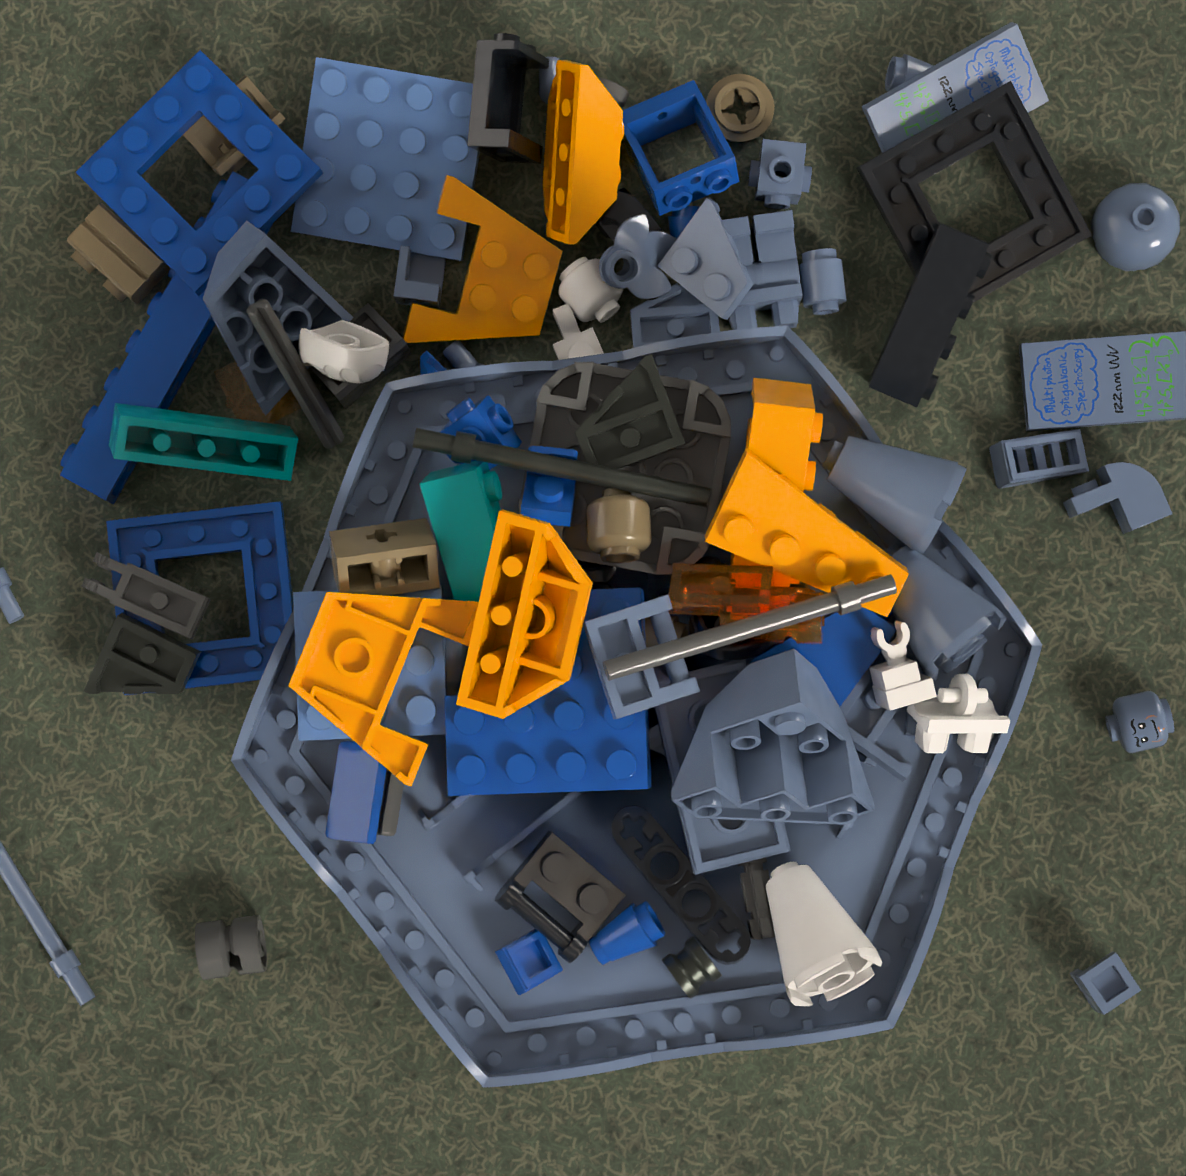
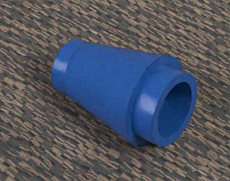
M647 901L638 906L632 903L594 937L590 938L589 944L598 961L604 965L610 961H615L657 946V940L665 936V930L656 912Z

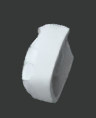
M340 320L317 329L301 328L298 352L304 366H314L329 378L343 382L364 383L378 377L384 371L389 353V341L362 326Z

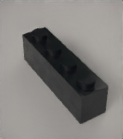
M938 222L868 381L869 388L914 407H918L921 398L930 399L939 376L932 373L939 358L948 359L957 336L950 334L957 317L965 320L974 301L975 295L969 293L975 277L984 278L992 261L993 254L987 252L990 245L988 242Z

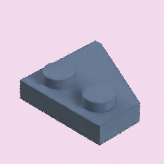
M706 198L658 264V267L718 316L728 320L753 286V282L746 266L739 260L738 248L732 235L726 231L718 213L721 211L718 204L714 200Z
M678 283L671 286V290L668 293L654 300H647L630 310L633 348L681 337L720 332L718 315L684 287L678 285Z
M882 651L871 666L887 662ZM868 668L840 708L845 716L855 748L903 782L911 773V746L917 722L907 712L908 706L890 711L876 704L872 688L873 681L870 669Z

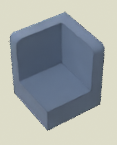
M400 246L394 289L396 303L411 306L412 302L440 309L446 265L445 258L412 253L409 246Z
M1113 951L1083 971L1075 969L1070 973L1093 1010L1103 1015L1141 991L1118 954Z

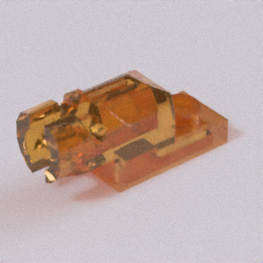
M673 563L669 598L673 609L669 610V614L719 616L721 626L820 596L824 592H816L813 589L801 587H775L773 566ZM825 615L748 639H765L775 643H784L785 637L790 636L798 644H823L822 626H825Z

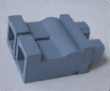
M792 210L753 215L751 230L756 262L753 259L748 216L722 220L727 233L732 235L738 248L739 260L746 266L753 282V286L729 317L732 330L758 328L755 311L771 309L774 327L788 326L790 329L797 327L798 305H800L803 294L796 255Z

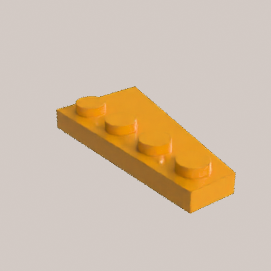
M748 448L745 449L705 534V542L827 593L831 592L832 586L848 581H853L856 585L891 574L896 583L897 593L861 604V607L888 617L909 575L907 567L860 532L851 529L839 520L836 514L821 503L815 502L799 490L796 484L763 463L760 457Z

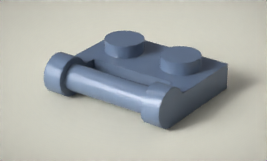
M664 595L583 623L613 719H619L700 691L696 677H690L684 658L665 664L671 684L661 688L653 668L608 681L604 671L603 661L647 648L638 620L650 617L658 644L678 639L668 611L673 609L669 595Z

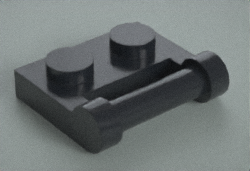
M548 831L500 889L495 897V901L505 910L512 908L559 948L558 955L568 963H571L583 952L589 939L621 902L625 894L553 832ZM531 881L580 921L572 932L568 931L523 893Z

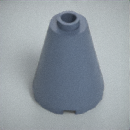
M848 436L844 444L835 440L822 467L830 470L826 479L829 483L911 550L921 554L926 551L942 523L941 519L948 505L951 506L966 472V468L959 465L956 461Z
M894 544L885 550L886 553L907 567L909 573L891 612L896 621L907 624L910 630L908 644L923 673L931 677L934 682L938 680L939 668L946 675L953 671L988 641L983 632L991 624L999 630L1007 618L999 608L924 554L911 550L907 545L900 549L897 544Z

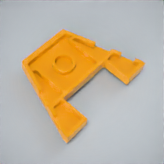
M446 175L436 213L479 225L457 312L451 313L412 302L402 338L407 343L540 335L563 251L455 177Z
M326 592L288 686L387 768L402 783L411 787L428 743L381 725V719L418 628H424L469 646L479 602Z

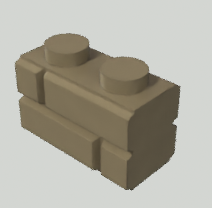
M103 203L98 204L85 218V221L67 238V242L75 249L70 257L89 274L95 268L107 278L102 286L121 303L128 297L136 305L139 304L170 270V267Z

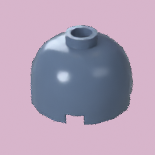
M1129 183L1111 191L1096 206L1091 220L1094 246L1098 254L1106 262L1124 271L1145 270L1158 265L1173 250L1180 232V214L1174 201L1162 189L1147 183Z

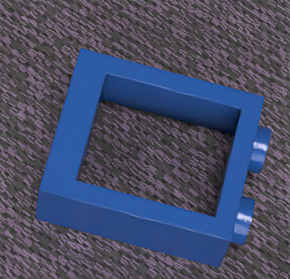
M694 80L623 110L624 136L622 143L659 216L670 211L681 210L691 202L712 193H721L731 185L740 182L735 156ZM696 122L715 159L659 183L641 146Z

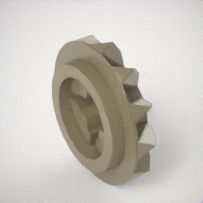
M733 74L724 77L712 87L707 96L706 103L729 143L735 141L747 144L751 140L763 136L772 122L774 115L772 94L762 81L753 76ZM735 93H737L738 99H741L743 105L753 107L752 110L746 112L744 125H741V120H738L736 114L724 113L728 109L733 108Z

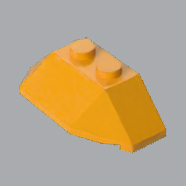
M568 60L557 61L556 75L552 81L548 97L543 199L544 211L548 219L546 223V237L566 244H577L617 200V188L621 180L619 160L621 141L624 136V124L622 121L623 110L588 65Z
M499 510L456 705L504 719L571 679L593 583L550 523L507 510Z

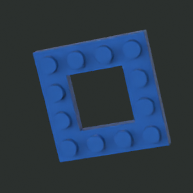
M201 50L76 171L92 190L198 296L206 290L217 253L246 221L262 232H265L323 174L321 168ZM201 116H204L258 171L195 231L141 175Z
M279 501L106 521L110 558L125 565L127 563L133 564L158 576L157 561L242 551L251 637L186 644L201 651V654L185 689L260 681L277 641L294 610L283 503ZM112 570L113 590H115L122 574ZM115 606L116 617L123 613L165 634L163 626Z

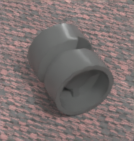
M260 915L234 918L231 925H226L223 920L196 923L195 950L199 973L203 980L228 977L232 969H236L240 975L266 972L267 949L264 926Z

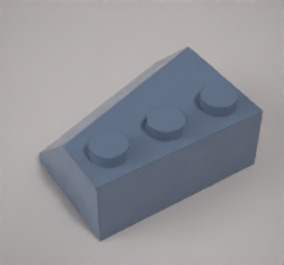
M246 221L217 253L203 301L259 407L267 415L290 387L247 314V308L258 300L266 299L298 354L301 328L317 329L340 320L350 322L354 317L272 239Z

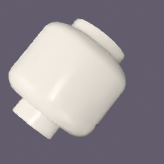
M581 257L571 263L559 277L561 280L558 291L560 298L565 304L569 303L573 314L582 322L595 319L600 323L605 322L620 308L617 301L622 295L623 288L611 287L603 281L599 273L600 259L597 258L588 260L586 257Z

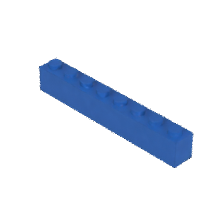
M232 171L227 181L222 179L212 194L211 202L214 205L206 218L200 217L193 229L197 231L249 179ZM271 226L264 232L266 235L269 232ZM171 268L168 273V277L171 280L163 293H156L148 306L147 315L150 316L142 331L137 329L130 337L125 349L128 356L120 369L115 367L109 374L104 384V390L107 393L99 407L94 405L88 411L82 424V428L85 429L77 444L72 443L67 448L60 463L64 467L60 476L113 505L138 463L136 461L114 459L109 448L115 403L168 410L216 325L203 301L205 291L198 296Z

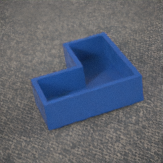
M641 588L592 589L584 622L643 603L644 590ZM644 618L638 620V623L646 644ZM582 627L571 679L504 719L456 705L458 695L444 696L448 796L651 788L649 711L646 709L619 719H613L584 627Z

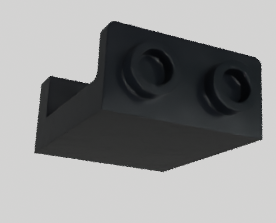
M496 33L493 40H477L467 146L500 162L541 164L543 146L520 135L526 71L528 69H549V59L536 52L535 46L520 42V37L517 35Z

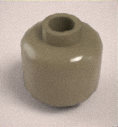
M614 488L603 490L602 497L590 502L586 508L588 547L594 553L599 554L603 562L627 563L638 560L640 552L646 550L652 540L649 504L644 499L633 496L632 492Z

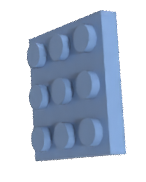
M441 585L437 589L388 595L444 599L443 586ZM338 590L293 592L296 665L326 592L338 593ZM420 627L413 640L380 724L408 736L446 734L444 696H448L445 637ZM297 694L299 741L351 739Z

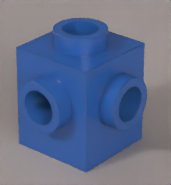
M489 395L475 404L469 397L446 413L450 421L440 431V433L455 436L456 431L475 434V440L518 448L522 444L521 439L513 430V420L508 411L502 405L495 404ZM452 461L455 464H464L462 462ZM488 463L489 470L497 466V464Z

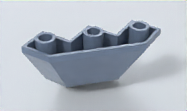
M795 649L750 663L706 705L671 790L672 801L696 818L843 825L854 822L860 815L875 811L874 800L845 716L818 669Z

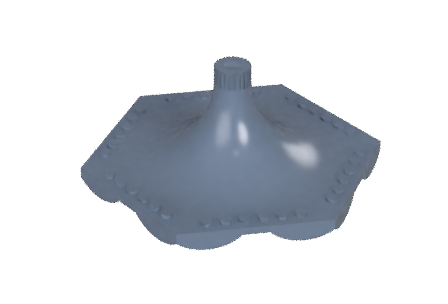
M788 326L758 327L681 337L619 352L555 361L511 362L458 368L386 383L353 453L333 506L324 539L302 592L338 590L333 575L329 531L427 518L436 542L439 584L443 586V597L445 600H454L419 483L431 471L460 464L452 462L446 454L412 447L416 428L440 432L450 421L446 416L448 411L469 397L475 404L489 395L495 404L502 405L510 414L514 424L513 430L522 441L518 449L528 450L537 408V398L543 384L558 370L572 365L574 362H594L596 364L634 370L639 362L649 354L653 355L660 375L690 381L694 380L709 386L725 404L731 418V439L719 504L745 451L747 423L753 414V398L751 395L753 377L812 384L815 412L823 413V424L820 442L810 443L808 460L816 461L813 490H804L803 493L818 504L824 505L836 514L839 520L854 531L860 532L885 551L894 544H897L900 549L906 545L826 480L830 470L822 467L835 440L844 444L848 436L883 444L867 419L825 365ZM497 465L490 472L495 471L501 482L502 499L499 500L501 510L519 514L518 499L521 496L525 470ZM942 520L938 531L923 554L999 608L1007 619L999 630L991 624L983 632L988 641L953 671L946 675L939 668L938 680L933 682L936 696L939 688H949L950 682L956 674H969L975 680L977 688L987 689L988 698L993 702L999 716H1007L1010 719L1008 732L994 733L987 753H971L963 750L957 743L959 733H950L947 749L943 753H926L917 745L914 735L910 755L911 773L903 782L856 749L874 800L875 811L860 815L854 822L843 825L784 822L791 851L766 857L767 862L762 863L763 870L768 869L769 878L771 879V872L782 864L797 862L798 865L810 866L877 949L883 962L881 967L873 963L871 967L875 975L855 990L830 1001L826 1000L824 993L811 996L810 999L813 1005L805 1007L795 1006L786 993L775 937L761 940L750 938L751 943L748 953L743 960L736 964L724 965L718 963L706 952L722 976L715 982L706 981L699 987V993L692 999L683 991L661 960L669 953L677 954L683 950L685 941L693 935L617 846L612 836L611 827L613 818L619 810L626 806L642 807L654 817L690 860L678 807L671 797L673 786L654 707L648 709L651 788L448 796L446 734L412 736L415 739L428 743V747L412 786L404 784L395 835H377L374 844L329 839L326 837L325 832L340 742L353 740L299 741L297 693L288 686L296 668L293 610L256 689L240 731L231 762L283 834L324 883L336 894L377 947L392 972L432 1027L483 1088L562 1080L630 1068L656 1061L719 1052L770 1049L825 1042L894 1028L927 954L945 903L954 867L978 805L999 765L1023 707L1040 656L1042 643L998 581L963 540ZM709 544L706 553L701 558L706 556L717 557L730 570L732 553ZM617 567L614 576L607 584L613 589L641 588L644 590V602L658 598L661 591L679 581L690 568L676 574L655 575ZM729 577L726 583L722 586H729ZM800 581L799 585L790 584L788 600H777L781 607L826 593L803 590L804 583ZM697 599L673 613L669 612L670 616H678L679 622L688 624L691 609ZM892 614L888 621L895 626L896 620ZM809 620L788 626L786 633L808 622ZM897 630L891 637V639L888 641V643L892 642L896 638ZM907 644L906 658L916 661L919 671L925 675L909 644ZM704 653L684 658L688 672L731 662L716 660ZM665 664L653 667L657 679L669 676ZM447 691L448 696L458 695L459 693ZM626 818L623 821L625 831L621 836L624 839L634 836L643 846L642 851L635 853L640 860L644 858L651 847L663 842L658 836H655L650 844L642 833V827L645 824L642 819L633 822ZM551 831L625 894V897L592 937L630 904L635 903L638 906L645 901L652 906L665 930V936L657 940V946L610 961L604 965L594 955L589 941L583 952L573 962L568 963L558 955L559 948L548 940L563 971L526 993L518 995L495 951L535 928L512 908L505 910L495 901V897L547 832ZM660 853L652 859L650 868L654 876L667 880L677 874L679 863L672 854ZM738 864L701 873L748 930L747 920L752 918L751 912L746 913L740 880V873H744L743 866L738 867ZM533 881L525 888L523 893L568 931L572 932L580 922ZM699 890L688 892L682 900V908L685 913L695 918L706 915L711 907L708 895ZM719 910L710 923L698 929L703 935H706L708 930L712 928L720 939L716 949L721 953L729 949L735 954L740 950L737 946V941L741 936L737 931L727 934L720 927L718 921L726 918V916Z

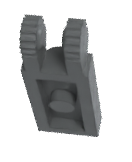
M98 552L96 553L93 562L108 571L113 570L122 574L116 589L113 590L106 587L103 582L85 577L81 587L110 599L109 603L187 638H194L211 599L133 564L127 563L125 565Z

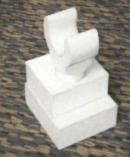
M898 620L894 623L897 630L896 638L890 643L885 641L882 629L876 627L871 629V639L874 645L882 650V654L887 661L869 667L873 681L872 688L876 704L890 711L937 697L933 679L919 673L917 662L906 658V645L910 639V630L906 623Z

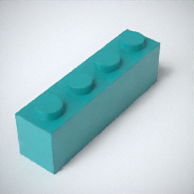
M115 403L109 448L114 459L291 481L298 437L291 427L287 425Z
M473 461L471 464L464 463L431 471L419 484L454 600L479 602L499 510H501L499 500L502 499V486L498 474L495 471L490 472L487 462Z

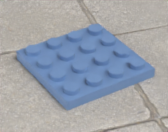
M316 57L303 152L321 168L323 174L295 201L291 232L400 250V246H409L412 253L462 261L469 222L437 214L436 210L446 175L455 177L472 190L475 187L480 152L467 146L473 84Z

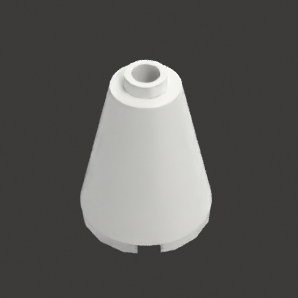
M788 862L774 869L771 872L772 878L766 884V892L786 993L790 1001L795 1006L813 1005L810 999L811 996L824 993L826 1000L830 1001L855 990L875 975L871 967L873 963L880 967L883 963L877 949L808 865H798L797 862Z

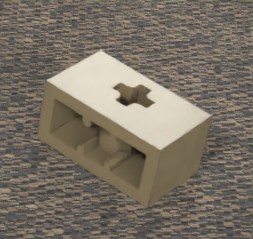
M427 518L329 531L333 575L338 593L388 596L440 588L436 542Z

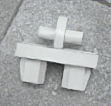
M956 674L952 678L949 688H939L937 698L921 701L907 707V712L917 722L915 742L926 753H943L946 751L950 733H959L957 743L963 750L971 753H987L994 733H1007L1010 719L1007 716H999L995 711L993 702L988 698L987 689L977 688L975 680L969 674Z

